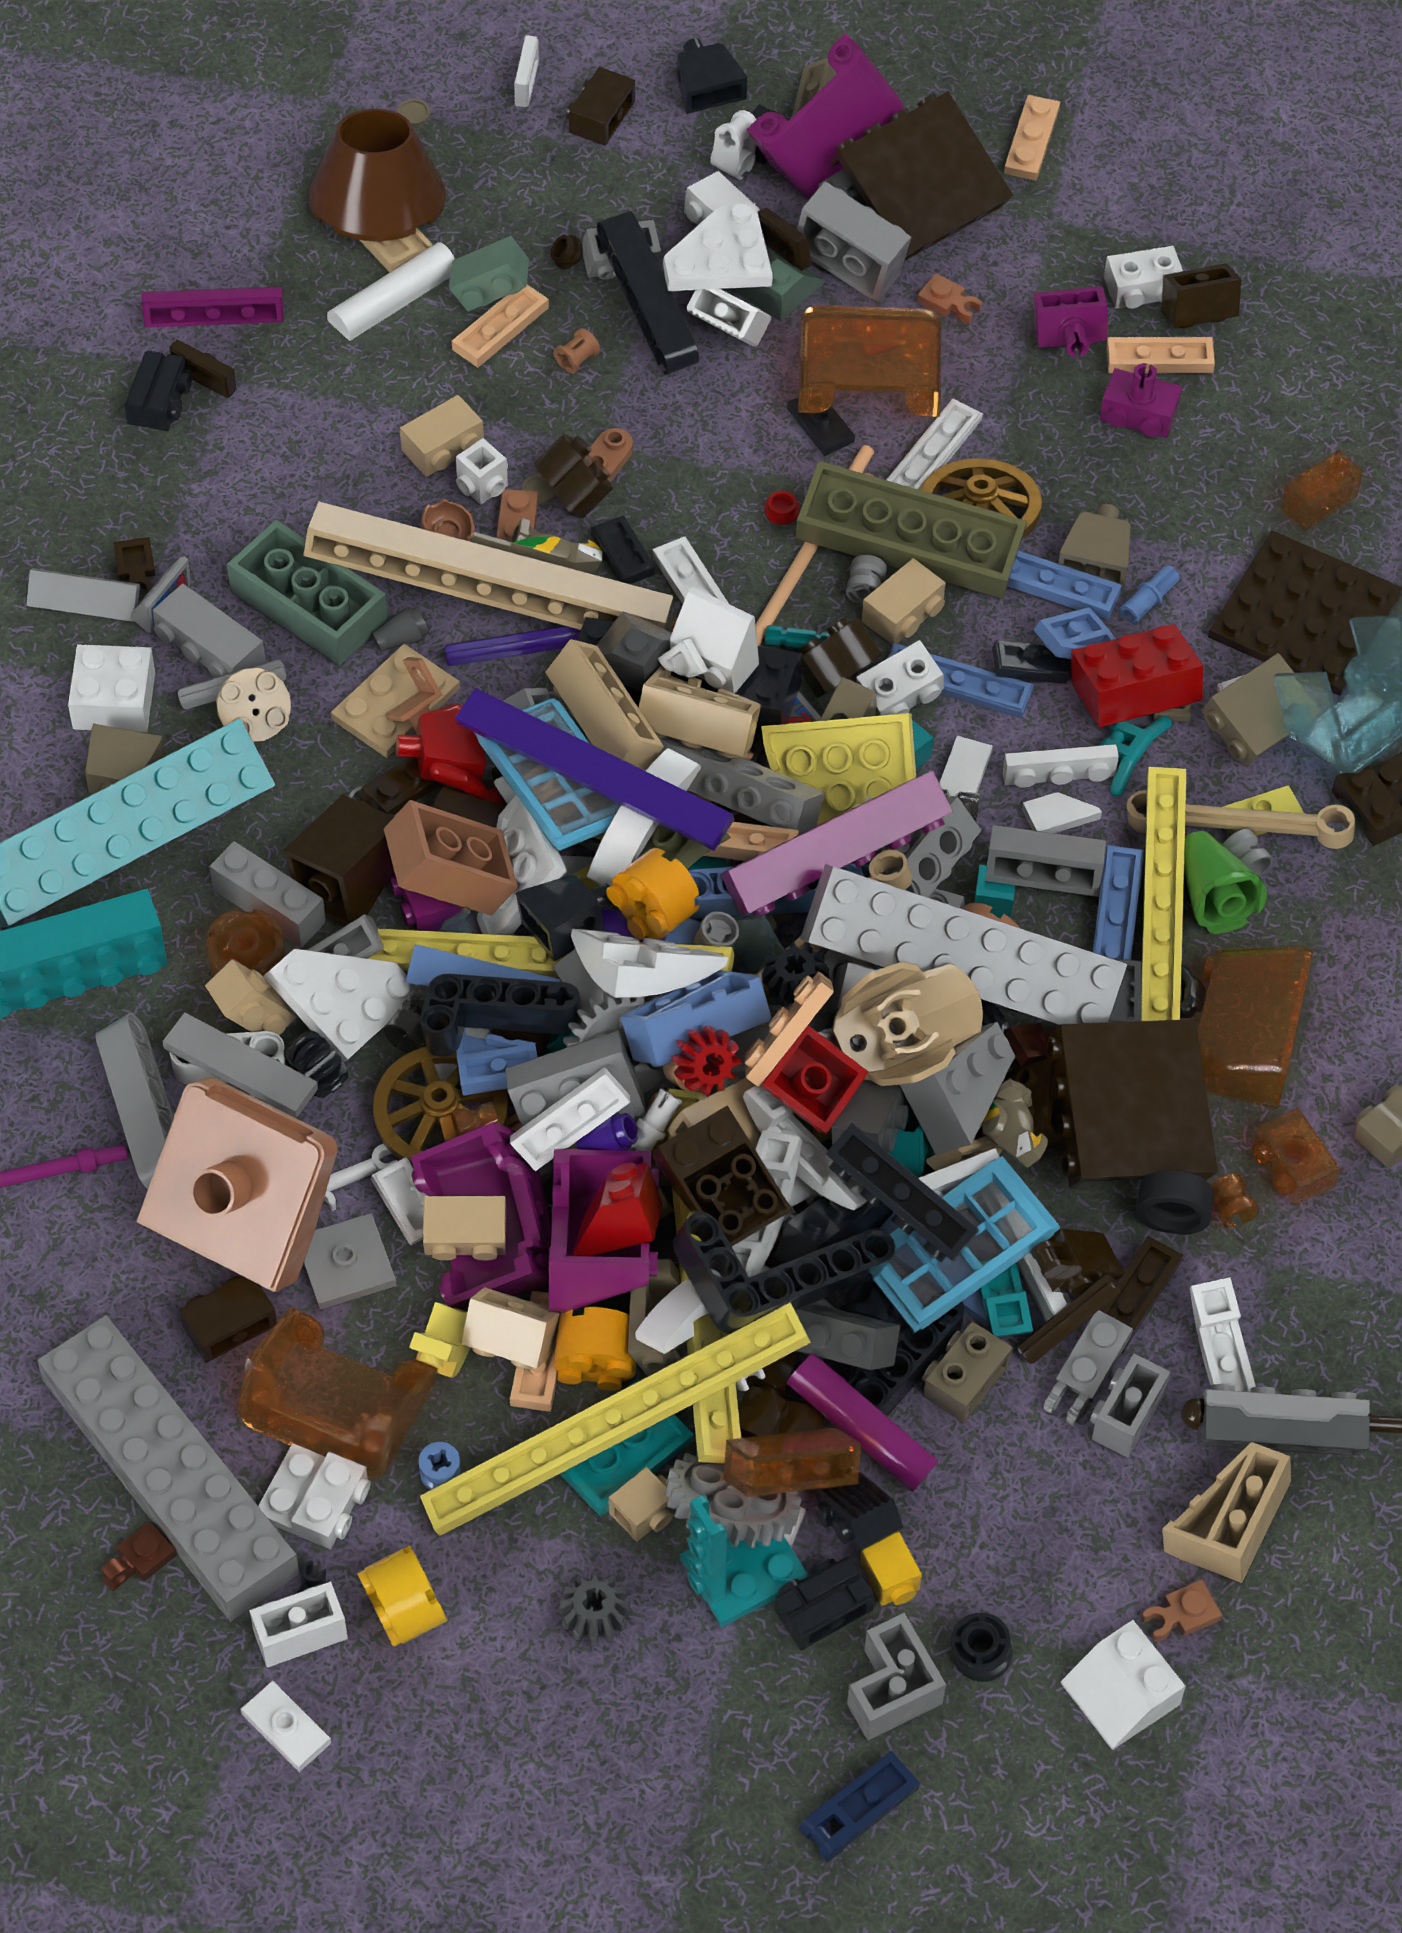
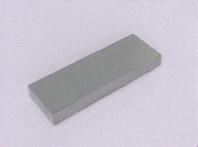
M33 568L30 569L26 606L134 622L130 617L132 611L138 605L140 584Z

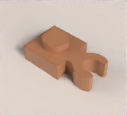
M937 273L917 295V302L945 317L953 311L957 314L958 319L964 323L970 324L973 318V313L965 309L971 308L977 312L982 310V301L973 296L964 297V287Z
M1199 1580L1165 1595L1164 1602L1167 1608L1164 1609L1159 1606L1150 1607L1143 1612L1141 1617L1143 1623L1151 1619H1158L1162 1622L1163 1627L1152 1633L1153 1641L1158 1642L1166 1639L1170 1635L1171 1629L1177 1626L1182 1635L1186 1636L1220 1621L1222 1613L1204 1581Z

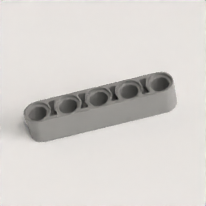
M129 1013L96 1032L95 1037L136 1172L142 1184L148 1189L174 1117L147 1032L141 1021L134 1014Z

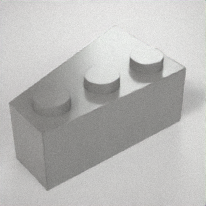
M998 1022L982 1026L980 1033L954 1046L956 1054L949 1065L943 1070L916 1083L900 1085L936 1155L972 1144L1015 1058Z

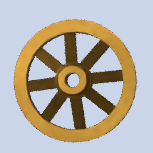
M981 458L955 461L934 471L921 487L922 491L936 494L942 487L957 490L941 496L1015 518L1017 517L1003 502L1026 508L1027 511L1021 518L1027 521L1022 539L1035 529L1040 519L1042 498L1037 484L1021 469L1002 461ZM964 477H971L969 480L960 479ZM1014 486L1023 495L1010 492L1004 489Z
M426 1047L414 1050L394 1062L384 1073L377 1085L373 1100V1115L378 1135L386 1148L399 1160L407 1157L412 1166L411 1156L422 1152L434 1125L441 1126L445 1142L457 1137L453 1121L456 1118L474 1130L492 1122L506 1127L509 1109L506 1089L463 1096L462 1089L457 1090L461 1084L458 1066L446 1081H440L434 1064L458 1065L456 1051L451 1055L438 1057L429 1053ZM422 1067L428 1085L424 1087L402 1080L411 1072ZM392 1093L418 1099V1101L388 1115V1106ZM437 1098H444V1099H445L444 1101H441V1102H436V1101H434V1100L437 1099ZM494 1101V1110L490 1123L460 1103ZM422 1114L423 1118L409 1145L396 1134L393 1128Z

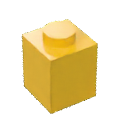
M900 1532L861 1551L860 1566L881 1606L893 1602L895 1605H901L916 1596V1591L920 1590L922 1574Z

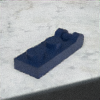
M890 1751L809 1815L800 1824L798 1829L807 1839L812 1838L819 1845L818 1852L827 1862H830L846 1846L917 1791L920 1782L898 1757ZM832 1819L841 1827L834 1835L825 1827Z

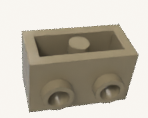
M972 1321L964 1332L958 1330L951 1337L946 1346L947 1353L939 1362L935 1359L926 1369L922 1378L925 1381L923 1397L962 1423H965L1010 1365L1013 1347Z

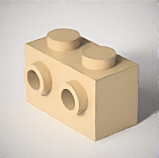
M457 395L400 427L401 450L427 477L438 470L447 468L450 463L456 460V456L484 438L483 421Z
M912 558L863 599L862 622L892 645L900 642L904 637L909 638L917 631L923 621L929 616H936L942 610L945 604L946 582Z
M234 959L205 985L224 1016L250 1032L269 1031L280 1035L298 1017L258 971L250 970Z
M424 1196L423 1246L425 1255H432V1258L437 1260H452L456 1258V1255H473V1258L477 1260H493L497 1258V1255H506L505 1196Z
M484 1287L470 1298L461 1344L472 1347L475 1353L482 1356L494 1357L497 1355L509 1359L514 1366L519 1368H538L551 1356L560 1313L549 1312L548 1307Z

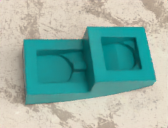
M988 1260V1261H981L980 1263H981L982 1266H983V1265H985L987 1262H989L990 1260ZM1016 1262L979 1289L990 1333L998 1338L1033 1332L1026 1291L1023 1292Z

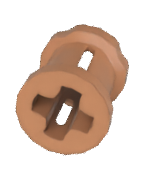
M583 328L578 329L574 334V338L566 345H559L554 349V357L558 365L572 374H575L580 369V364L586 359L596 357L600 353V346L592 333Z

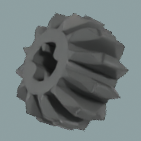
M595 1570L591 1573L590 1581H586L583 1577L577 1575L574 1579L575 1587L565 1586L562 1590L565 1600L558 1603V1612L564 1616L562 1627L565 1631L574 1629V1639L577 1642L583 1639L586 1634L590 1635V1643L593 1646L598 1643V1635L603 1634L606 1640L612 1642L614 1639V1629L624 1631L627 1626L625 1616H628L631 1612V1604L625 1601L627 1590L624 1586L615 1587V1578L612 1574L603 1582L599 1581V1574ZM596 1604V1609H598L599 1605L602 1606V1609L595 1612L593 1607L587 1610V1606Z

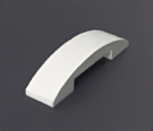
M667 748L650 765L646 772L687 791L701 766ZM621 805L597 849L587 877L599 885L608 883L611 886L614 876L638 858L659 824Z
M754 1086L744 1093L743 1099L760 1133H762V1130L801 1137L802 1144L796 1175L803 1182L832 1202L852 1210L868 1202L859 1194L864 1189L860 1183L852 1177L846 1183L828 1168L833 1162L826 1155L828 1150L799 1122L791 1109L761 1086Z
M762 1130L755 1150L789 1203L796 1178L802 1139L800 1136ZM785 1215L732 1246L748 1277L758 1274L762 1269L776 1241ZM712 1269L715 1275L722 1277L717 1271Z
M763 1265L759 1273L767 1271L771 1268ZM689 1278L673 1289L653 1308L636 1330L637 1340L665 1354L695 1336L693 1322L708 1312Z
M1231 1278L1191 1286L1190 1293L1195 1325L1210 1385L1229 1384L1235 1386V1391L1250 1392V1388L1256 1387L1238 1323L1241 1315Z

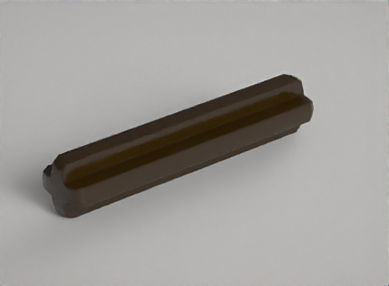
M1109 1274L1101 1276L1022 1341L1017 1347L1021 1356L1030 1364L1038 1361L1121 1292L1118 1282Z

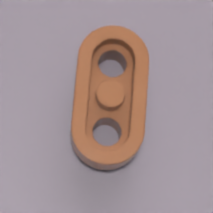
M619 428L605 430L590 447L592 451L589 455L592 460H597L609 471L610 476L607 478L609 482L612 481L633 452V439L631 435Z

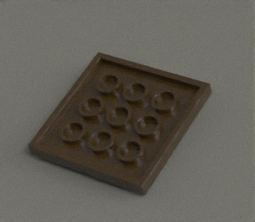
M1271 530L1210 628L1208 638L1262 662L1279 653L1298 678L1341 697L1402 594V587Z

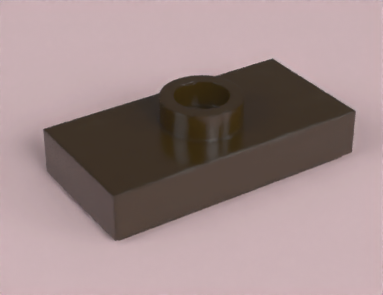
M767 207L758 211L765 245L801 271L810 267L808 238L799 232L793 224L787 223Z
M178 339L169 347L171 355L182 356L186 359L187 372L192 374L193 381L225 398H230L237 390L235 373L232 367L218 361L213 355L203 353Z

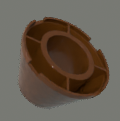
M364 109L349 114L342 119L315 173L308 192L311 212L320 223L324 220L334 227V233L363 241H389L416 234L417 227L428 221L429 224H432L437 220L444 209L446 201L444 183L411 123L403 115L386 109Z

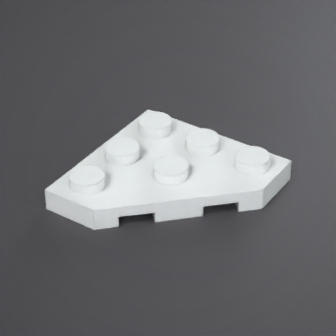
M721 204L673 247L663 259V271L668 291L771 286L773 275L756 204Z
M517 795L500 813L496 828L503 832L518 888L492 916L478 912L477 922L482 934L512 936L522 924L516 892L560 879L567 871L558 849L554 848Z
M293 949L263 976L308 1028L318 1032L321 1037L326 1039L329 1045L341 1057L343 1063L422 992L416 985L405 982L407 975L395 962Z

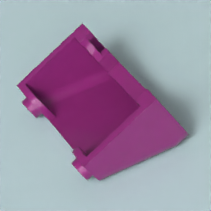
M846 33L833 44L827 56L830 66L837 74L789 121L777 112L764 113L746 129L768 163L800 194L809 199L818 190L819 183L844 169L841 163L833 167L829 164L837 154L835 148L839 144L852 137L855 141L863 138V133L868 128L877 123H881L882 127L891 122L890 118L904 109V105L896 92L859 45Z
M495 1122L411 1156L414 1168L412 1171L413 1183L419 1192H424L427 1196H505L506 1255H497V1258L493 1260H477L473 1258V1255H456L455 1259L450 1260L452 1269L444 1272L439 1288L443 1300L452 1308H468L470 1298L484 1287L510 1296L549 1288V1247H551L552 1219L539 1169L535 1171L510 1144V1136L516 1131Z
M554 1149L551 1247H549V1312L566 1313L572 1309L576 1310L649 1285V1277H657L658 1252H649V1242L589 1257L574 1256L573 1253L583 1216L609 1171L623 1163L632 1162L637 1165L648 1162L656 1188L659 1191V1168L651 1167V1151Z

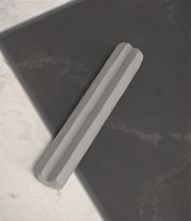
M278 659L250 667H258L270 671L282 681L287 678L284 664ZM233 673L180 688L178 690V697L183 709H190L216 701L221 685Z

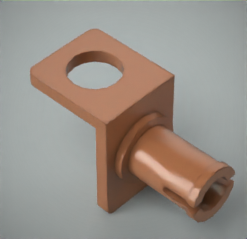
M407 657L403 662L419 692L388 712L386 717L388 720L399 722L409 718L416 731L419 716L423 713L431 712L428 708L430 703L441 697L442 693L424 660ZM417 669L421 672L425 681L420 677V675L417 672Z

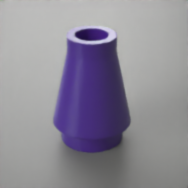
M616 1112L576 1141L575 1144L577 1149L625 1151L629 1150L631 1145L637 1143L638 1131L634 1120L629 1114H619Z

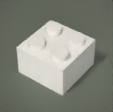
M77 645L68 702L73 729L91 730L94 723L131 731L147 732L155 678L151 647Z

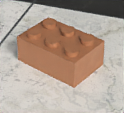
M409 800L384 828L398 886L490 916L518 888L504 835L500 829Z

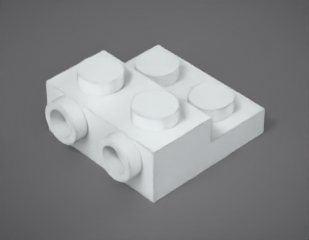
M292 1443L258 1507L273 1526L331 1550L336 1539L342 1540L348 1533L352 1522V1516L349 1514L355 1503L362 1504L364 1502L371 1482L367 1478V1470L363 1465L328 1452L325 1457Z

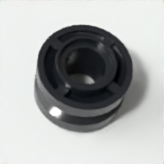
M974 1613L961 1619L952 1631L951 1648L953 1659L958 1670L964 1676L973 1681L987 1682L997 1679L1007 1671L1012 1661L1013 1651L1009 1630L1001 1619L988 1613ZM980 1642L992 1645L985 1652L972 1650V1647Z

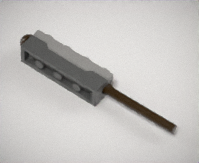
M1213 1384L1210 1385V1390L1206 1389L1197 1398L1188 1400L1181 1409V1418L1184 1424L1193 1430H1197V1446L1245 1449L1253 1442L1275 1451L1360 1456L1370 1449V1432L1402 1433V1417L1375 1416L1370 1413L1369 1400L1356 1399V1394L1351 1392H1335L1331 1394L1330 1398L1316 1397V1391L1308 1389L1292 1390L1291 1395L1275 1394V1388L1252 1387L1250 1392L1235 1391L1234 1385Z

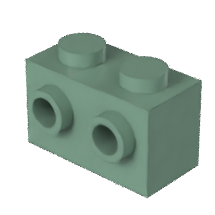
M512 236L506 237L453 260L449 289L467 312L480 306H487L499 298L518 293L527 287L530 259Z

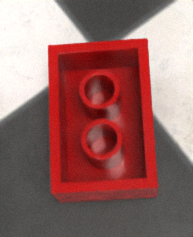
M1175 624L1160 626L1149 631L1125 635L1121 638L1071 650L1073 687L1098 727L1203 701V664Z

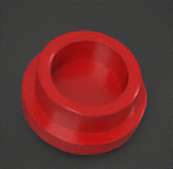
M787 491L774 492L764 505L766 518L777 525L793 523L800 513L799 502L792 493Z

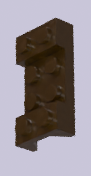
M1402 753L1372 767L1365 762L1335 776L1331 792L1336 799L1347 798L1363 819L1367 838L1373 846L1402 833Z

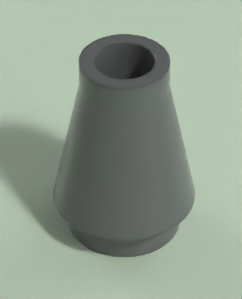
M416 606L410 610L406 607L382 627L373 631L372 634L381 652L389 648L423 640L422 636L429 633V629Z

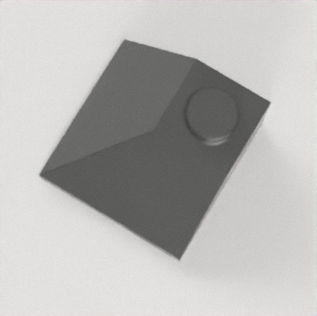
M623 611L596 646H598L621 683L642 692L643 685L661 666L657 658L670 650L669 640L672 632Z

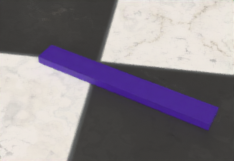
M477 688L473 690L455 717L457 724L715 851L735 820L732 813Z

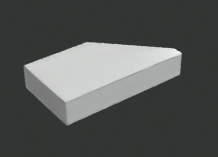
M1059 792L1023 802L1022 811L1032 831L1057 833L1099 820L1102 813L1100 808Z

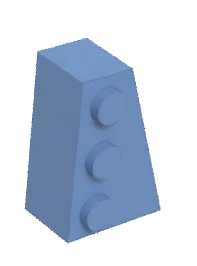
M719 970L689 986L663 993L620 1016L633 1060L650 1063L654 1067L669 1064L672 1062V1055L681 1053L682 1049L677 1046L676 1041H689L688 1029H694L700 1034L703 1025H709L714 1028L715 1032L718 1029H722L730 1037L772 1020L760 976Z

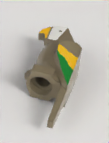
M524 518L516 525L510 542L473 532L471 536V541L480 545L585 573L596 571L602 562V550L595 542L588 539L586 543H573L557 535L537 532L530 526V520Z
M1010 1078L1001 1084L982 1122L983 1133L1007 1155L1012 1156L1028 1168L1041 1158L1047 1147L1048 1139L1042 1133L1039 1136L1033 1133V1118L1028 1107L1033 1105L1031 1099L1032 1091Z

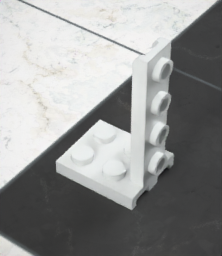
M996 1148L922 1176L919 1179L936 1194L943 1197L994 1159H999L1000 1156ZM993 1181L972 1195L975 1201L977 1197L983 1195L992 1215L1010 1203ZM962 1202L954 1209L960 1211L968 1208L965 1202ZM1013 1209L996 1221L1001 1233L1011 1245L1032 1231V1228L1016 1209ZM1031 1253L1017 1261V1265L1047 1322L1071 1302L1068 1293L1052 1292L1046 1278L1040 1272L1041 1269L1036 1259L1032 1257Z

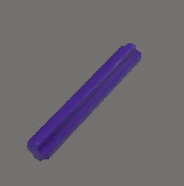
M560 626L447 644L444 649L445 658L449 666L561 649L566 646L570 639L577 641L581 630Z

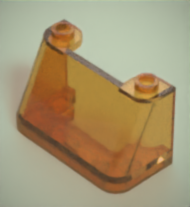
M812 306L806 309L800 319L798 413L824 412L833 405L835 390L905 392L906 407L910 412L919 416L940 417L941 320L938 314L929 309Z
M1299 945L1217 949L1216 956H1207L1203 977L1210 979L1198 1030L1206 1093L1278 1109L1289 1068L1314 949Z
M290 1307L246 1359L238 1404V1413L241 1420L251 1429L290 1446L293 1443L325 1457L328 1452L363 1465L367 1470V1478L375 1479L381 1477L391 1466L435 1384L438 1368L419 1360L407 1359L396 1368L394 1377L323 1348L324 1330L319 1321L307 1313Z

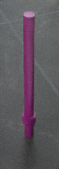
M125 1144L94 1151L93 1147L77 1150L76 1155L1 1171L0 1188L81 1170V1173L98 1170L97 1166L128 1159Z

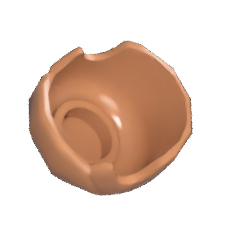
M442 499L431 506L429 504L426 505L419 525L420 529L471 542V536L475 531L472 515L462 505L448 502L446 499Z

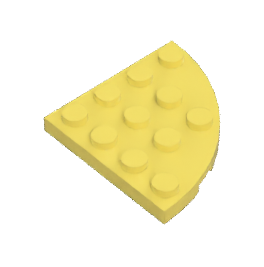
M911 713L761 726L763 744L771 770L825 792L817 826L854 808L858 803L863 804L868 796L875 798L916 777Z

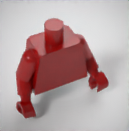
M455 703L429 713H423L419 716L415 735H397V758H417L419 776L422 779L436 781L460 789L466 794L501 805L504 803V798L497 788L488 790L482 782L486 766L485 754L475 732L457 724L455 720L463 705Z

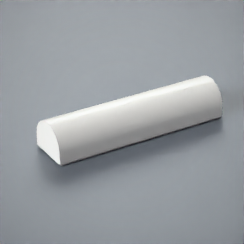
M437 242L329 310L327 313L328 322L351 341L450 278L452 261L455 260L453 254L443 243Z

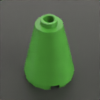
M1198 831L1190 833L1185 837L1184 878L1197 923L1201 927H1206L1213 934L1230 932L1247 925L1249 922L1246 918L1254 911L1259 914L1267 899V890L1262 879L1210 833Z

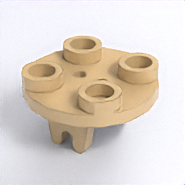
M258 667L243 668L231 674L221 685L216 699L217 715L222 725L225 726L240 718L253 742L265 741L278 734L289 721L291 711L290 694L284 682L274 673ZM251 694L255 696L253 701H250L248 698ZM254 709L259 710L257 715H253L252 711Z

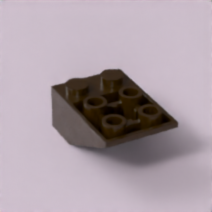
M728 1105L659 1145L653 1154L654 1159L670 1185L692 1214L704 1212L713 1216L719 1223L731 1246L738 1244L792 1211L789 1203Z

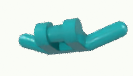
M1161 716L1144 729L1126 721L1115 723L1109 730L1110 736L1103 738L1098 746L1115 744L1117 746L1120 764L1109 789L1112 796L1120 797L1123 795L1139 759L1155 738L1170 729L1172 721L1168 716ZM1127 742L1131 743L1129 746L1122 744Z

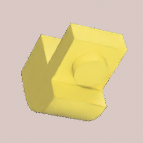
M435 1302L425 1333L414 1332L409 1347L418 1351L414 1365L450 1378L455 1377L459 1373L471 1348L461 1344L467 1311Z

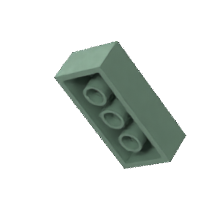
M275 520L227 563L230 591L340 666L373 635V631L379 629L388 621L386 594L347 567L303 556L306 539L278 520Z

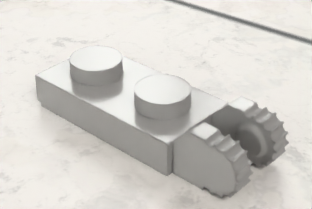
M1100 1310L1092 1316L1056 1378L1057 1383L1051 1390L1043 1410L1052 1414L1060 1405L1067 1389H1070L1079 1394V1396L1069 1408L1065 1422L1075 1426L1090 1401L1093 1402L1130 1339L1133 1328Z

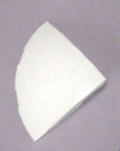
M572 929L571 932L574 946L585 969L602 990L614 998L644 997L677 990L709 977L727 966L728 957L700 948L693 949L691 954V949L675 946L673 942L659 939L643 938V944H639V939L620 936L619 933L585 929Z

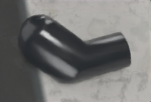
M1183 964L1181 965V989L1183 990L1184 998L1180 1000V1013L1186 1018H1192L1197 1011L1201 1012L1204 1009L1206 989L1193 972Z

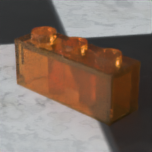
M838 1428L726 1440L723 1480L746 1497L858 1484L861 1444Z

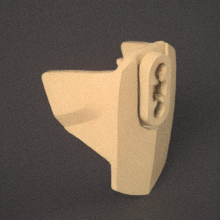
M899 962L868 973L842 997L841 1006L835 1014L831 1032L835 1037L838 1048L869 1072L864 1080H871L880 1086L911 1084L946 1068L956 1054L954 1046L981 1032L983 1022L982 1002L974 983L961 969L952 963L922 972L918 964ZM889 1023L895 1026L896 1034L890 1031ZM851 1038L858 1040L863 1038L865 1044L861 1045L858 1052L850 1047L849 1042Z

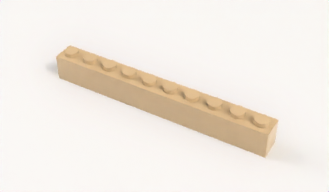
M318 502L308 526L303 555L581 630L586 617L615 622L623 611L665 629L673 596L323 502Z

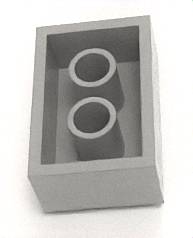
M826 181L802 208L797 230L808 238L810 260L877 302L900 276L911 236L906 234L901 227L892 225L877 215L873 209L863 206L849 197L842 189L835 188Z
M619 1030L506 1068L507 1091L522 1127L604 1067L630 1095V1103L620 1109L618 1113L629 1114L635 1123L639 1117L644 1118L647 1113L645 1095Z

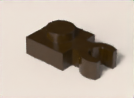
M150 537L113 542L119 580H128L127 582L140 584V588L145 589L148 593L152 589L153 584L147 577L156 576Z

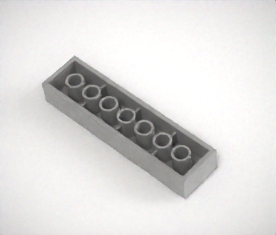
M827 864L824 865L800 938L809 943L882 967L906 962L918 964L920 970L925 972L952 963L970 978L977 988L981 999L1059 1025L1108 1022L1127 967L1126 963Z
M107 1315L37 1360L43 1382L157 1529L176 1549L178 1556L230 1622L299 1575L295 1552Z

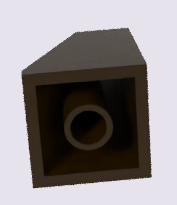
M344 794L284 849L291 878L323 898L326 918L347 926L364 914H369L394 871L384 828L395 816L386 814L363 801H357Z

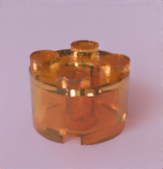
M240 909L230 910L220 915L209 927L206 951L212 978L232 959L250 970L258 971L264 976L286 956L281 926L273 916L265 911L253 909V912H240Z

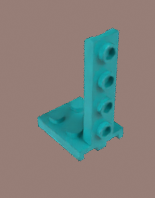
M701 1495L690 1500V1518L687 1519L690 1529V1536L687 1537V1542L690 1549L680 1554V1561L688 1571L687 1577L693 1590L697 1595L701 1594L702 1598L706 1600L721 1628L774 1601L775 1597L779 1595L778 1590L787 1582L793 1579H799L802 1582L809 1578V1575L784 1536L781 1542L772 1538L770 1546H765L759 1540H756L754 1548H750L745 1541H739L738 1546L734 1547L730 1539H727V1530L722 1523L714 1524L709 1516L710 1503L706 1496Z

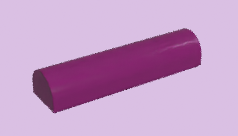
M282 286L142 292L141 296L144 326L146 328L279 323L284 321Z
M811 1353L787 1381V1385L911 1492L919 1486L938 1463L935 1457L815 1354Z

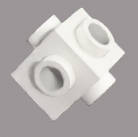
M482 438L456 456V483L458 488L464 495L473 497L480 505L491 497L500 495L508 486L507 459Z

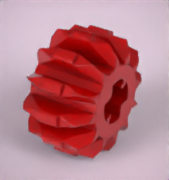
M703 1025L700 1034L694 1029H688L689 1041L677 1040V1046L682 1051L671 1056L672 1062L679 1065L674 1071L676 1078L684 1080V1087L688 1090L695 1091L698 1089L703 1095H710L713 1087L718 1091H725L724 1080L726 1078L737 1080L735 1073L731 1071L732 1067L742 1064L741 1059L734 1055L739 1049L738 1044L733 1040H729V1034L724 1030L718 1029L715 1032L714 1028L709 1025Z

